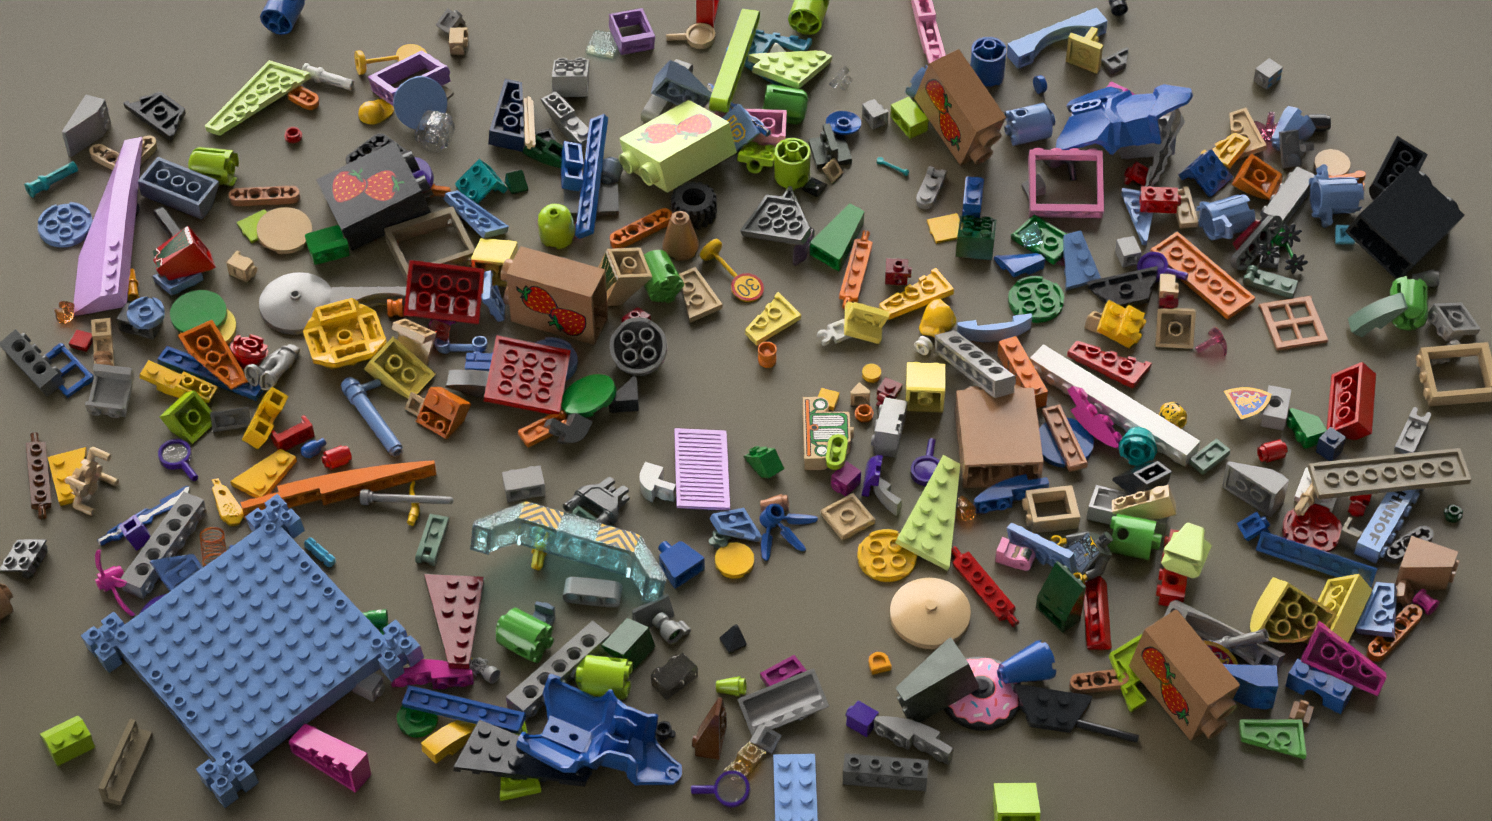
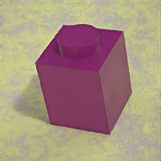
M847 461L841 469L836 470L831 475V487L834 491L841 493L845 497L861 483V470Z

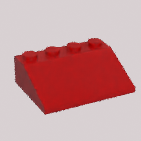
M409 260L404 316L479 324L484 269Z

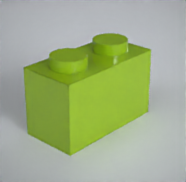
M910 97L891 104L890 117L909 139L928 131L929 119Z

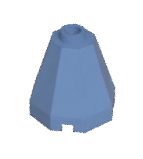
M1288 106L1283 111L1271 138L1273 148L1280 151L1279 132L1297 129L1299 139H1303V142L1308 140L1316 129L1310 117L1307 115L1303 117L1301 115L1302 111L1299 108Z

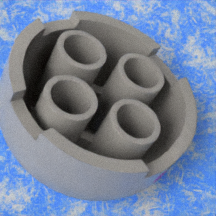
M640 317L628 319L622 322L611 336V356L616 365L630 375L644 376L653 373L663 364L667 356L668 344L665 334L656 323L649 319Z

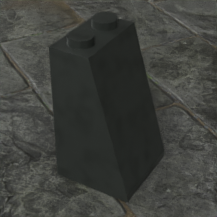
M950 637L896 687L899 694L896 698L903 708L902 711L906 718H911L913 721L920 723L980 687L968 661Z

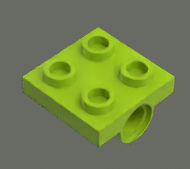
M750 141L738 153L737 161L747 163V169L751 173H759L764 166L773 167L775 146L770 144L765 146L758 145V143ZM753 160L758 161L760 165H755Z

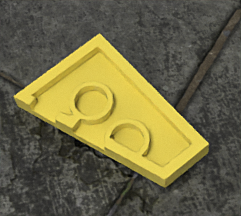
M777 292L773 301L765 306V310L760 315H757L745 329V335L757 346L801 320V314Z

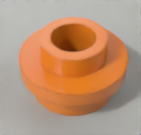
M861 404L855 409L854 415L858 421L868 422L872 420L874 412L869 405Z

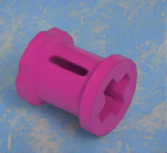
M1421 589L1412 600V603L1422 607L1427 615L1432 614L1440 603L1437 599L1434 600L1430 597L1425 589Z

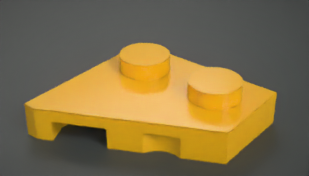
M1233 133L1225 140L1217 142L1215 144L1216 147L1212 150L1224 166L1230 169L1250 145V140L1237 133Z

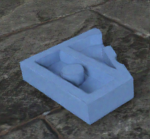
M490 270L484 272V286L481 298L483 303L488 306L490 314L494 315L496 320L500 322L505 320V304L503 303L498 286L492 285L493 273Z
M201 273L168 280L166 277L160 278L159 274H155L153 279L156 284L170 295H173L203 281V276Z
M745 508L714 513L710 517L712 524L719 534L759 542L762 537Z
M194 554L150 561V564L169 592L203 568Z

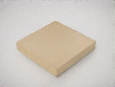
M854 493L821 510L822 517L842 541L875 524L874 517Z

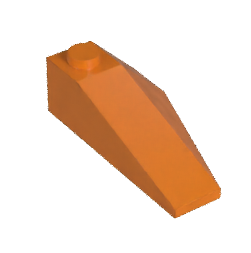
M213 320L178 334L186 351L231 390L248 382L243 370Z

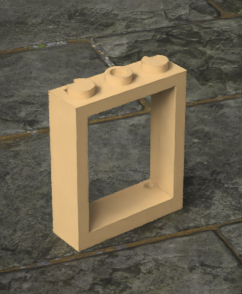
M1488 342L1423 347L1420 349L1419 354L1416 355V365L1420 368V382L1424 384L1423 395L1425 400L1428 401L1429 407L1492 401V356ZM1478 357L1485 388L1437 392L1430 359Z

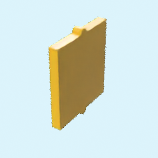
M957 213L927 219V224L930 228L929 233L933 235L936 243L957 239L960 222Z

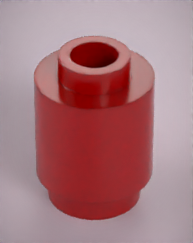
M1280 439L1261 444L1257 448L1259 460L1266 463L1285 458L1288 452L1286 443Z
M340 445L323 452L321 459L325 468L328 467L332 470L347 464L352 460V455L346 445Z

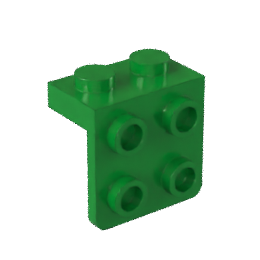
M339 225L305 234V240L314 265L350 256L347 239L344 238Z

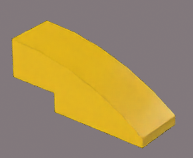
M461 720L451 722L421 742L422 752L436 764L449 753L453 756L466 745L477 724Z

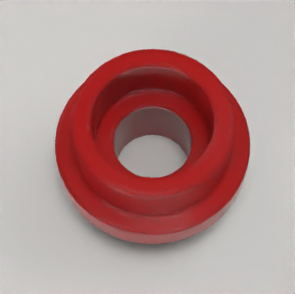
M297 127L288 128L284 135L288 143H298L303 137L302 132Z

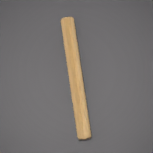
M528 96L523 99L525 145L528 149H531V147L536 145L533 100Z

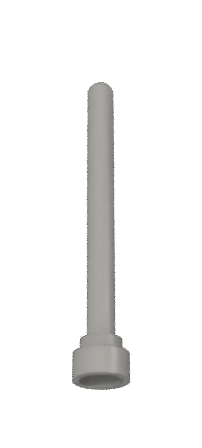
M361 489L360 491L361 505H370L374 501L452 504L454 501L452 497L374 494L370 489Z

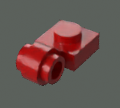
M1372 494L1350 496L1349 500L1351 502L1348 513L1358 518L1359 516L1363 517L1366 505H1369Z

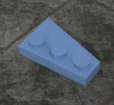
M1082 231L1065 234L1063 236L1064 272L1066 277L1065 291L1087 285L1088 281L1101 279Z
M1376 582L1355 629L1358 634L1395 637L1397 599L1395 584Z

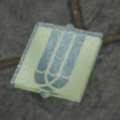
M595 30L585 51L598 57L602 56L613 59L618 47L610 31Z

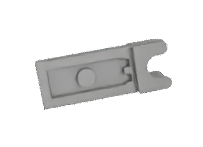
M1416 407L1412 409L1395 445V452L1401 454L1415 453L1430 422V412H1427L1424 417H1420L1417 415L1418 409Z

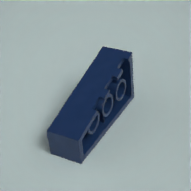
M510 79L504 80L489 130L488 145L523 152L522 82Z

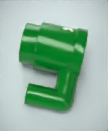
M387 609L362 612L379 629V632L384 635L383 628L388 625Z

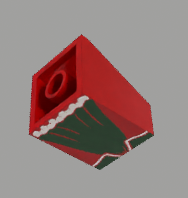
M189 226L153 251V261L157 265V272L168 280L216 268L211 251Z

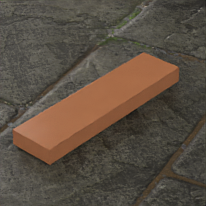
M1061 405L1042 409V415L1069 472L1086 468L1088 462Z

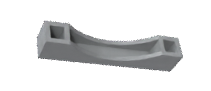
M332 287L330 303L353 298L359 301L360 304L373 307L387 305V299L396 301L402 298L404 306L406 287Z
M1178 600L1170 602L1164 615L1165 617L1177 609L1195 632L1207 640L1216 641L1224 636L1236 637L1244 634ZM1264 643L1238 648L1233 652L1251 665H1276L1277 671L1285 656L1284 653Z

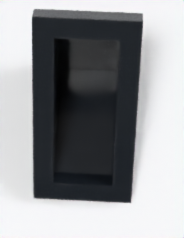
M634 376L616 392L615 398L609 405L611 413L639 411L637 380Z

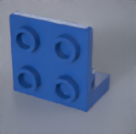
M1212 149L1200 155L1178 174L1182 180L1187 177L1190 179L1194 178L1208 197L1213 196L1233 178Z

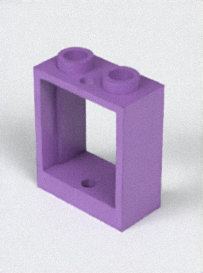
M643 8L609 14V29L621 55L654 49L655 35ZM639 24L642 34L622 37L618 29Z

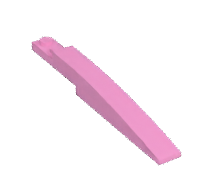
M911 0L923 52L926 54L929 64L945 56L936 23V13L932 0Z

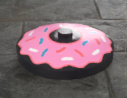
M988 657L967 658L966 660L980 688L944 708V711L957 724L972 730L987 731L1006 725L1016 716L1020 709V700L1017 693H1014L1013 686L1014 684L1021 683L1006 684L999 680L997 669L999 664L1002 663L1001 661Z

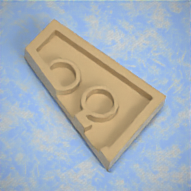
M1247 108L1231 112V135L1237 133L1250 140V145L1238 159L1267 150V145Z
M696 267L679 274L684 282L682 292L690 323L723 309L721 301Z

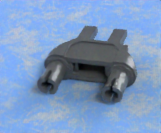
M609 476L599 484L586 485L577 489L574 496L563 504V509L568 514H572L577 506H586L600 515L595 521L591 522L592 529L599 532L602 524L608 526L618 521L619 509L630 500L629 496L626 495L629 489L623 485L616 490L612 486L615 484V480Z

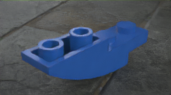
M1024 474L996 483L974 499L973 513H987L989 511L1012 508L1014 500L1020 501L1025 499L1026 490L1049 488L1048 478L1028 480L1027 475Z

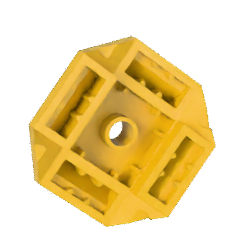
M353 298L316 307L303 330L313 364L323 365L331 370L348 365L354 366L356 363L370 360L387 343L376 311L360 304L359 301Z

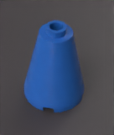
M1037 640L1000 663L997 669L999 680L1007 684L1053 679L1056 676V669H1053L1052 663H1055V658L1046 642L1041 643L1042 640Z

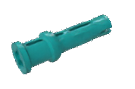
M71 161L46 176L40 175L38 179L31 183H25V189L29 196L34 198L37 193L43 190L47 191L50 185L78 172V167L74 161Z

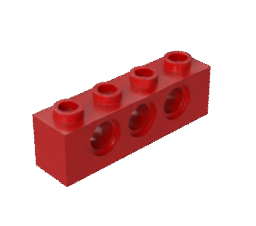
M1170 529L1169 537L1165 536L1163 548L1171 541L1173 533L1180 530ZM1164 552L1162 553L1161 562H1162V559H1163V557H1164V555H1165ZM1165 567L1164 569L1160 568L1158 580H1162V584H1157L1156 596L1159 597L1158 605L1169 606L1170 602L1174 600L1183 603L1187 576L1167 570Z

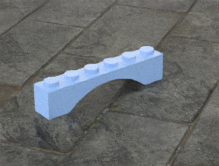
M1097 8L1088 10L1008 43L1007 57L1019 69L1033 63L1038 53L1046 46L1063 39H1068L1071 33L1085 37L1090 28L1094 27L1098 29L1097 36L1105 34L1108 20Z

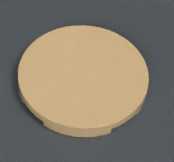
M289 207L276 208L267 212L257 224V237L260 244L264 248L276 251L277 254H290L303 249V246L306 244L305 234L312 232V224L308 216L300 210Z

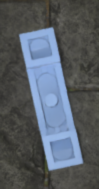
M1032 314L1015 315L1012 322L977 326L976 320L957 322V332L969 341H1001L1021 335L1031 329Z

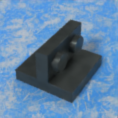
M830 123L823 124V132H820V137L809 139V147L817 169H822L832 158L836 159L839 166L852 164L845 136L833 134Z

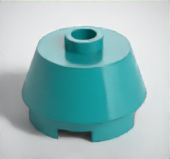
M1142 427L1129 429L1119 442L1120 456L1128 460L1129 464L1135 466L1150 460L1153 461L1157 454V445L1152 432Z

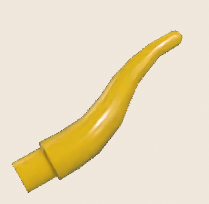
M412 481L410 485L409 495H415V481ZM411 503V510L407 520V524L410 526H414L420 512L419 503Z

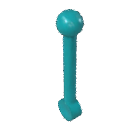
M883 157L877 158V164L889 166L902 172L904 176L909 175L908 169H902L884 161Z

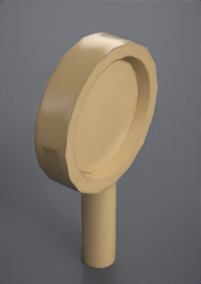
M697 23L690 26L686 33L666 34L667 41L687 40L691 47L704 49L712 46L715 42V30L708 24Z

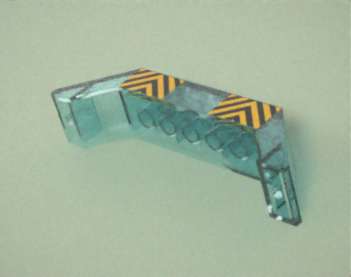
M528 501L477 519L473 523L470 550L489 555L491 551L516 543L629 577L642 595L641 601L649 603L664 594L665 574L641 535L631 531H625L614 526L598 523L594 520H588Z

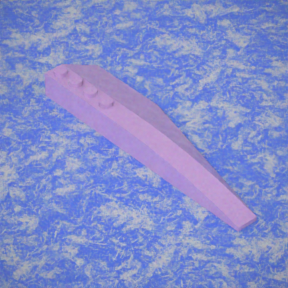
M142 137L124 141L80 252L73 316L122 308L127 302L143 143Z

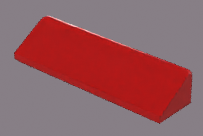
M1099 576L1090 581H1085L1084 613L1088 650L1112 649L1107 583Z

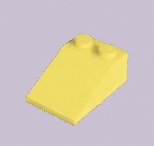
M394 337L382 347L364 368L374 379H379L381 384L409 399L411 392L418 394L435 376V373Z

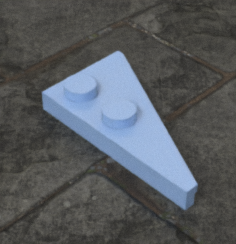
M1122 188L1121 195L1142 245H1147L1153 213L1140 212L1139 190Z

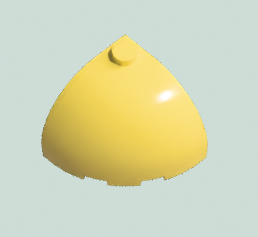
M1272 577L1253 611L1250 630L1255 632L1266 629L1269 635L1268 640L1277 643L1301 642L1312 636L1318 621L1328 627L1337 614L1290 583Z

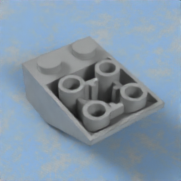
M582 57L575 58V60H568L567 58L554 60L552 93L556 91L561 97L588 96L589 60H585Z

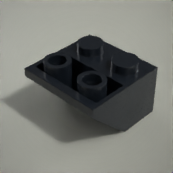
M1159 461L1138 465L1114 477L1112 481L1132 495L1140 491L1143 492L1158 486L1168 485L1172 471Z

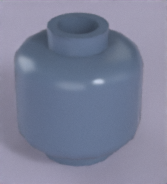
M608 157L603 159L600 180L602 183L610 184L619 181L623 167L617 158Z

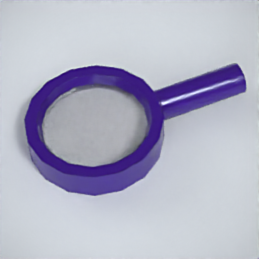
M171 439L160 446L158 458L162 466L171 470L182 468L192 481L198 479V475L188 464L192 458V452L187 442L180 439Z

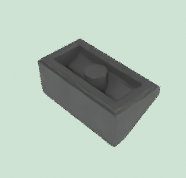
M668 594L632 611L633 620L651 628L654 626L652 620L657 614L664 612L669 618L673 617L674 611Z

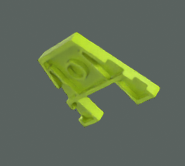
M1142 634L1109 654V659L1113 669H1115L1118 681L1123 682L1122 679L1126 678L1125 674L1123 675L1124 672L1129 676L1128 682L1121 685L1120 688L1130 712L1143 706L1147 701L1135 686L1141 680L1129 667Z

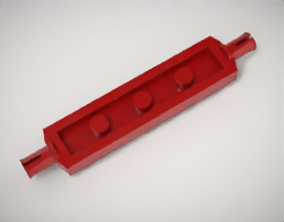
M954 546L951 554L956 558L953 561V566L999 621L1007 619L1012 627H1016L1015 624L1018 625L1019 621L1013 615L1016 611L1014 604L969 551L962 554Z

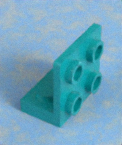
M478 159L455 182V186L459 191L476 204L492 189L494 191L499 190L503 194L508 190V187L492 167L481 159Z

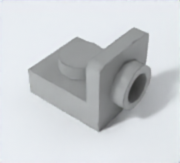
M447 8L436 23V26L450 34V28H456L459 23L464 25L466 22L462 19L463 15L457 10L451 11Z

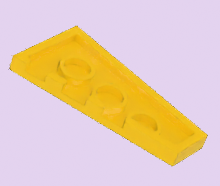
M937 268L931 270V274L928 276L923 275L919 278V282L914 285L909 284L905 287V291L895 293L881 302L879 307L882 310L889 311L888 320L926 306L935 299L951 296L954 294V288Z

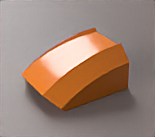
M1251 154L1239 168L1232 185L1250 195L1270 200L1273 194H1277V190L1282 183V174Z

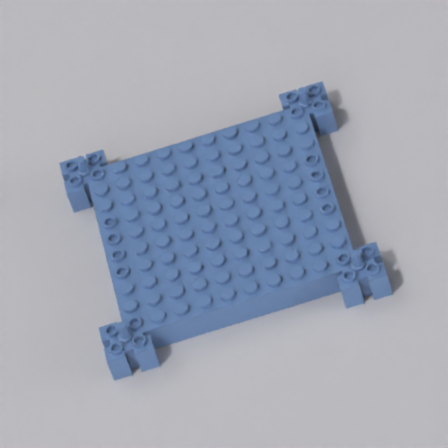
M278 494L265 502L266 508L264 510L256 508L245 516L252 533L124 625L119 616L112 612L101 620L102 626L99 629L93 626L81 635L88 650L95 658H98L108 673L122 664L120 659L123 657L208 755L210 759L196 768V771L201 781L210 791H213L215 797L225 808L239 798L237 795L239 790L243 789L246 793L259 783L253 769L250 767L293 735L304 724L310 722L354 689L356 684L380 668L388 679L393 682L405 672L403 666L408 663L412 667L424 658L421 646L411 635L407 636L406 630L396 619L383 628L384 635H382L293 540L304 532L305 529L300 517L292 509H288L287 503Z

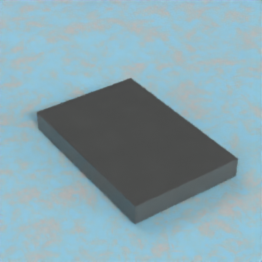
M618 183L600 184L596 216L619 215ZM581 188L580 191L563 189L564 206L569 209L572 217H577Z

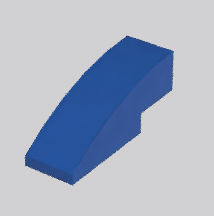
M564 141L561 164L562 189L580 191L583 181L582 145Z

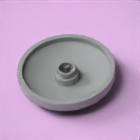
M298 272L280 276L270 282L260 296L259 308L262 319L270 328L280 333L303 334V330L312 317L314 309L330 304L331 287L322 278L309 273Z

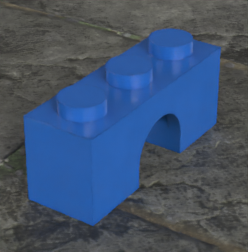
M1300 659L1296 660L1289 671L1285 687L1303 696L1307 690L1317 692L1323 698L1322 705L1339 714L1342 713L1349 702L1353 690L1352 685L1303 663Z

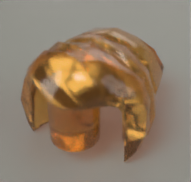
M60 301L59 308L62 309L54 308L56 319L60 324H66L73 319L75 304L68 301Z
M960 496L958 498L960 506L956 508V516L960 521L973 519L976 516V507L966 497Z

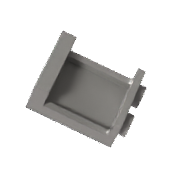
M94 364V379L89 401L85 402L87 412L94 416L102 414L112 418L126 417L135 377L132 368Z

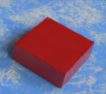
M76 330L69 342L70 348L87 352L93 342L92 333Z

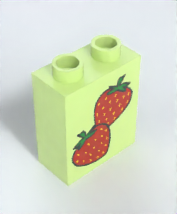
M690 100L681 103L619 138L623 151L619 155V161L623 169L629 174L634 172L641 176L648 186L654 184L667 193L737 153L730 123Z

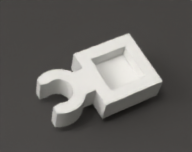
M845 319L829 324L827 330L818 331V338L821 336L826 338L822 340V346L828 345L830 340H834L836 344L851 338L844 335Z

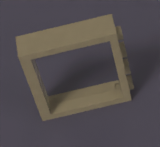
M453 206L384 229L386 242L405 281H407L408 264L397 243L453 224L466 251L431 263L465 267L472 266L471 258L475 248Z

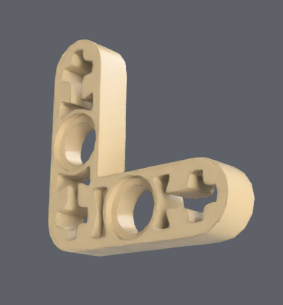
M153 136L142 138L140 166L157 150V142ZM95 144L89 149L93 161L113 170L119 156L118 152L102 144ZM116 158L115 161L108 162V159Z

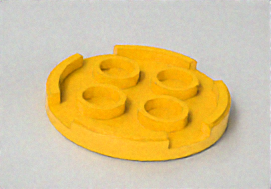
M891 529L877 530L870 533L859 544L857 552L858 564L861 570L870 578L882 582H894L905 578L915 568L917 554L895 543L900 534L898 533L899 531Z

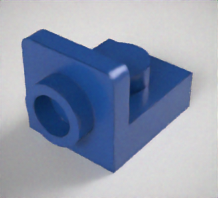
M1258 512L1236 523L1247 542L1260 535L1261 531L1270 533L1268 527L1271 525L1266 517H1261Z

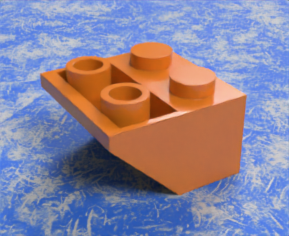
M430 387L415 422L448 439L464 422L471 403L443 387Z

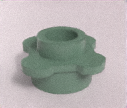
M714 530L712 538L709 539V544L713 545L716 549L724 548L728 545V539L731 536L719 534L717 530Z

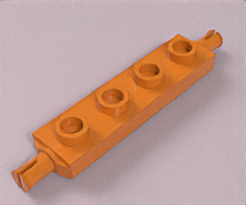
M866 230L862 232L861 239L854 240L839 294V299L844 300L842 305L844 310L847 302H858L873 245V242L868 240L870 232H866Z

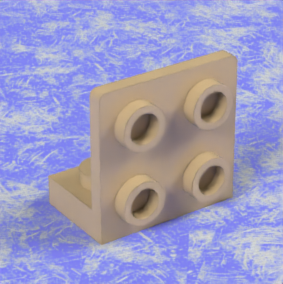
M405 318L393 322L392 330L398 332V341L428 366L436 332Z

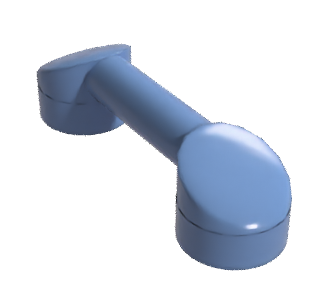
M439 336L434 341L435 348L444 354L450 351L483 352L488 346L487 339L484 336L473 338L472 344H450L449 338L446 336Z

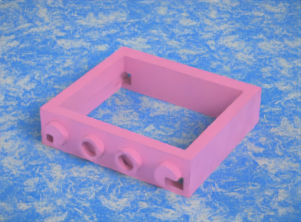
M1034 148L1029 151V217L1035 214L1038 217L1102 218L1104 213L1102 150L1094 148L1088 150L1077 148L1062 150L1060 148L1043 150L1042 148ZM1035 160L1096 161L1097 205L1036 204Z

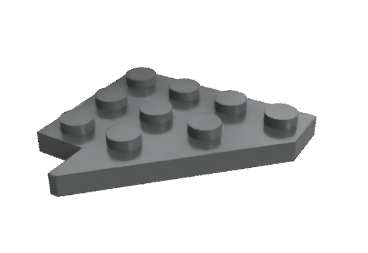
M791 186L787 188L782 196L766 194L740 230L742 236L796 245H804L812 234Z

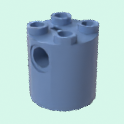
M1044 103L1004 112L1005 120L1007 121V125L1004 126L1005 134L1010 136L1013 146L1052 136L1055 116Z

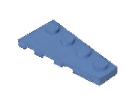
M458 190L445 193L444 200L451 207L453 206L455 211L483 239L508 232V225Z
M1014 523L1007 527L1010 542L1020 547L1032 549L1035 552V557L1043 565L1048 563L1053 567L1055 562L1059 561L1063 566H1067L1072 574L1077 573L1075 555L1071 550L1065 549L1053 541H1048L1040 535L1034 534Z

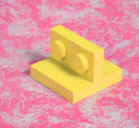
M1091 27L1085 37L1074 33L1069 35L1066 62L1096 74L1100 71L1103 45L1098 43L1097 28Z
M847 302L845 305L844 335L879 344L882 340V327L889 318V311L861 303Z

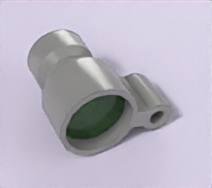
M664 612L657 614L652 620V624L657 629H660V635L668 644H674L682 635H687L691 632V629L684 621H669V617Z

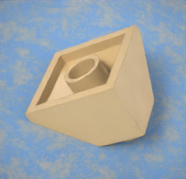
M1183 308L1158 309L1155 347L1193 349L1196 311Z

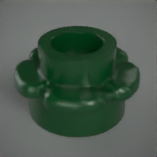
M1450 504L1444 508V517L1448 522L1456 523L1463 517V510L1457 505Z

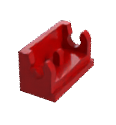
M305 415L301 416V423L277 434L274 430L271 431L270 438L278 450H289L315 437L313 425Z

